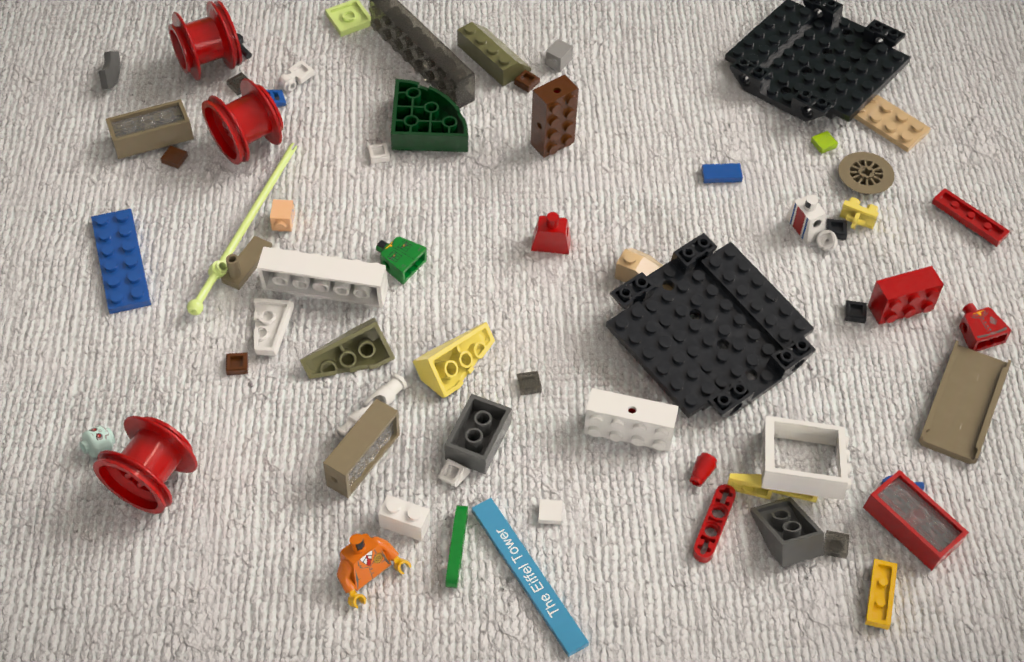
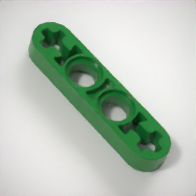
M456 506L445 587L458 588L468 519V506Z

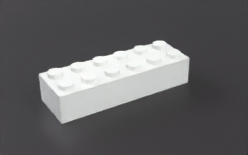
M263 247L257 266L263 290L380 308L384 306L388 291L386 265L377 262L368 263L357 259L348 260L337 256L328 257L317 253L309 254L297 250L289 251L277 247Z

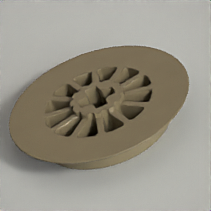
M855 152L849 154L841 160L838 167L839 176L844 184L861 194L881 193L890 188L894 182L892 166L884 158L873 153Z

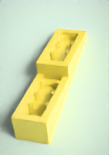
M730 473L727 483L736 492L769 500L772 492L815 503L818 496L763 489L762 474Z

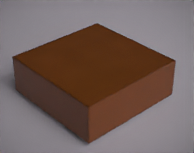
M526 69L514 79V85L528 93L540 83V78Z
M170 145L160 158L161 163L179 169L188 157V153L185 150Z
M248 352L226 354L227 375L248 374Z

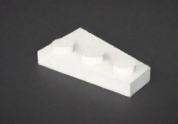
M254 298V350L259 355L276 356L294 309L293 301Z

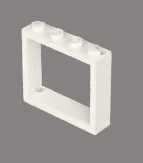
M765 416L762 430V488L844 500L846 490L851 489L852 482L851 478H848L851 465L848 464L850 451L846 449L849 437L845 436V427ZM774 437L836 446L838 477L774 468Z

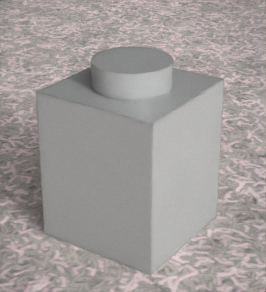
M557 39L546 50L545 65L561 72L572 60L573 46Z

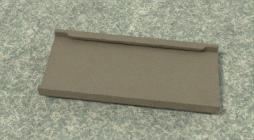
M956 340L920 435L919 443L926 448L967 464H975L979 458L1011 360H1008V362L1001 361L958 345L959 341Z

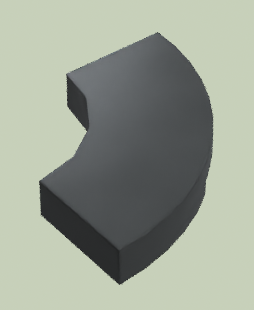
M119 51L104 52V66L99 71L102 90L113 88L118 81L120 73Z

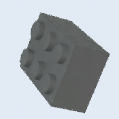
M471 394L444 445L445 459L453 460L467 468L486 474L511 424L512 408Z

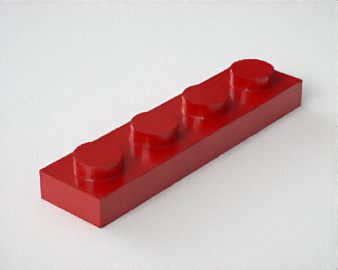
M946 188L932 200L933 205L996 247L1009 235L1010 231Z

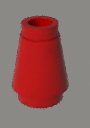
M705 452L697 456L689 481L693 485L701 487L717 468V459Z

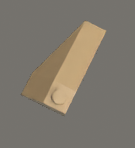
M628 248L623 251L616 263L615 279L627 282L641 272L648 276L663 265L646 253ZM668 284L663 285V288L665 290L673 289Z

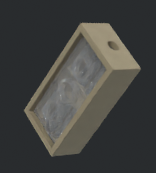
M181 99L106 118L118 159L194 139L190 120Z
M376 398L323 462L326 486L347 498L351 496L400 435L398 410Z

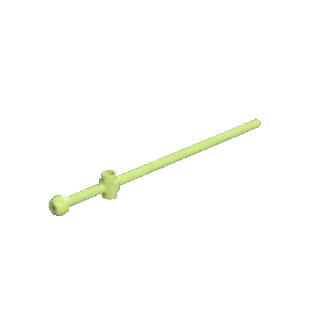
M294 143L289 145L219 261H215L209 266L207 281L196 299L190 300L187 304V310L190 314L199 315L202 313L204 308L202 303L214 283L227 273L226 257L235 251L297 149V145L291 149Z

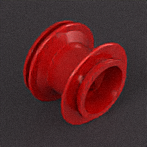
M219 0L214 3L212 1L207 2V17L186 24L177 12H173L172 24L168 26L170 40L181 68L186 74L191 73L197 81L201 79L200 65L221 58L231 70L235 66L242 64V52L235 27L228 11Z
M246 78L242 79L240 83L242 97L225 104L218 97L211 95L208 100L202 103L203 117L214 141L222 153L236 165L249 161L250 151L248 145L263 136L274 145H280L282 142L283 121L274 100L261 85L255 84Z
M129 416L124 420L123 425L128 437L131 439L121 453L109 450L98 453L93 469L99 480L120 499L142 511L160 514L165 510V507L172 504V495L165 485L168 478L174 471L182 473L194 472L198 467L197 460L188 440L169 424L153 417Z

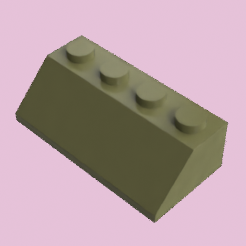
M470 22L457 30V46L502 86L514 81L525 69L529 72L531 71V67L486 27Z

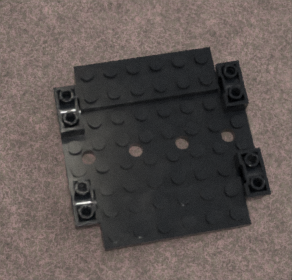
M785 0L725 54V60L732 63L730 70L744 91L805 122L823 116L831 120L837 116L850 122L910 62L911 56L892 48L905 37V33L875 19L867 27L857 24L842 16L843 4L835 0H803L805 6L792 0Z
M702 233L674 251L670 262L648 276L641 272L611 291L610 295L625 310L608 320L605 325L670 399L679 406V409L687 418H690L700 410L704 411L710 406L721 417L735 415L793 374L816 350L805 338L813 332L814 327L732 242L715 251L717 249L716 244L705 233ZM668 284L673 289L665 290L663 288V285ZM695 313L700 319H692L690 314ZM724 343L728 349H720L717 344ZM751 373L756 379L749 380L745 374Z

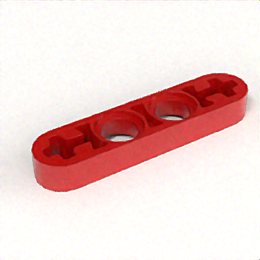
M723 484L716 489L693 548V557L698 562H709L714 555L736 497V491L730 485ZM724 493H727L728 496L725 500V504L720 503L722 495ZM721 510L724 513V517L716 518L713 516L712 511ZM713 528L716 530L717 535L713 537L708 536L705 533V529ZM704 542L708 543L707 551L705 554H701L700 551L704 546Z

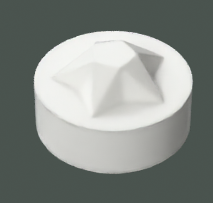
M830 230L820 232L816 238L817 245L823 251L833 250L838 242L835 233Z

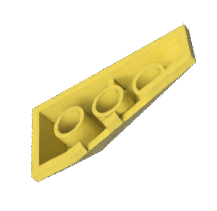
M484 322L415 359L413 363L421 381L439 396L445 398L463 385L465 377L471 374L474 370L473 366L479 359L483 358L495 340L487 322Z

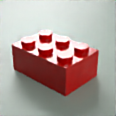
M933 266L877 280L868 303V308L878 324L892 323L897 319L910 318L922 312L928 313L934 309L944 284Z

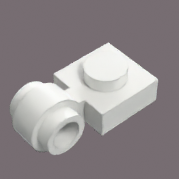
M301 60L288 69V74L281 75L278 83L285 91H293L297 85L295 81L302 84L314 76V69Z

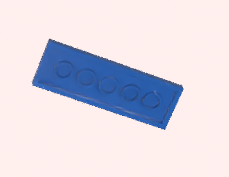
M131 208L91 216L109 313L113 314L150 306L151 300Z

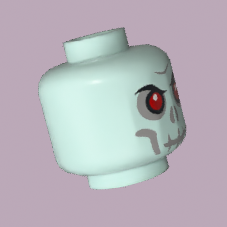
M98 425L82 433V441L79 442V445L84 454L88 453L91 457L96 458L101 451H111L113 449L115 437L110 428Z

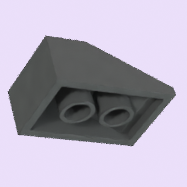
M791 497L750 508L751 515L771 555L782 567L791 566L824 555V532Z

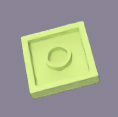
M351 0L325 9L327 18L341 37L373 26V19L359 0Z

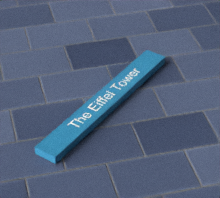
M492 498L472 507V513L567 656L570 657L589 646L588 640Z

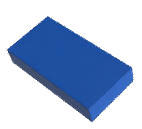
M740 163L702 164L701 171L704 183L742 182L743 180Z

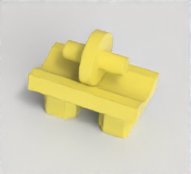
M851 197L848 201H844L839 217L852 222L851 228L854 230L857 225L873 230L879 214L877 212L878 207L872 204L868 205L867 208L860 206L859 199Z

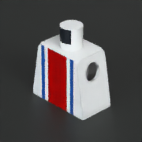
M808 195L793 202L786 219L805 243L808 244L816 241L818 234L824 231L826 213L818 204L817 196Z

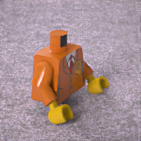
M367 533L362 535L354 534L349 539L350 544L340 552L341 562L338 567L337 578L345 593H349L348 604L358 608L356 599L358 598L360 603L366 604V598L364 595L356 593V591L392 565L390 561L394 562V569L401 574L404 573L401 571L400 566L404 563L407 567L411 568V564L407 560L399 558V553L387 540L377 536L371 538Z

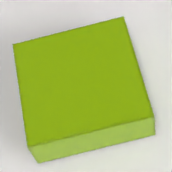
M828 131L811 138V143L821 154L838 146V142Z

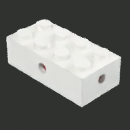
M592 388L586 409L584 433L592 437H604L616 442L632 443L635 446L651 447L658 451H670L679 406Z

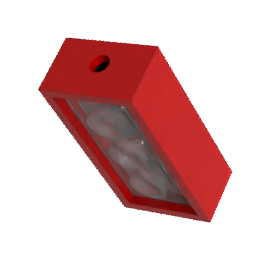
M900 470L872 492L863 506L871 516L931 571L958 548L969 533Z

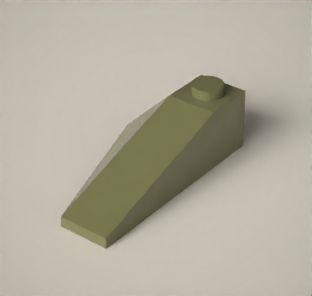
M374 317L300 359V362L309 379L345 372H357V370L375 369L396 358Z

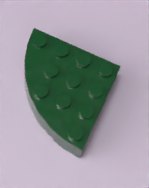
M395 79L391 149L468 152L467 123L460 113L457 104L436 88L431 86L427 88L421 86L420 82Z

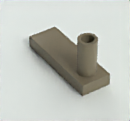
M254 236L239 256L235 254L228 255L226 257L228 270L221 277L222 283L240 290L256 270L263 247L271 248L272 243Z

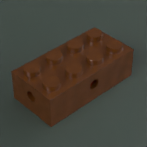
M565 74L533 90L530 144L543 158L556 153L564 147L570 146L575 141L579 88Z

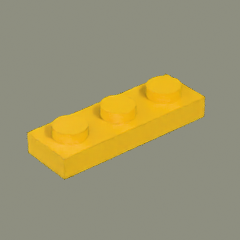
M879 559L873 560L865 625L889 629L897 573L896 563Z

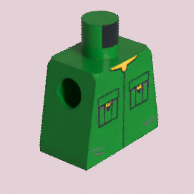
M400 236L396 237L390 244L381 240L376 246V250L381 253V264L386 265V271L401 284H404L427 261L426 247Z

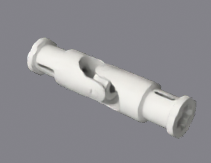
M394 373L386 385H381L363 403L362 409L354 411L347 418V422L334 430L337 438L341 441L371 406L373 398H377L389 405L395 400V396L401 390L407 388L406 381L400 375Z

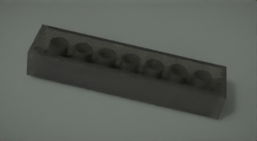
M370 0L369 11L372 29L377 31L382 39L387 41L393 50L402 56L405 62H408L417 73L419 72L427 83H430L434 88L447 95L457 104L459 109L475 101V73L398 0Z

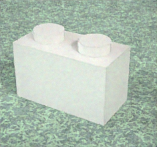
M390 495L386 496L378 513L379 526L381 528L419 541L423 540L430 525V509Z

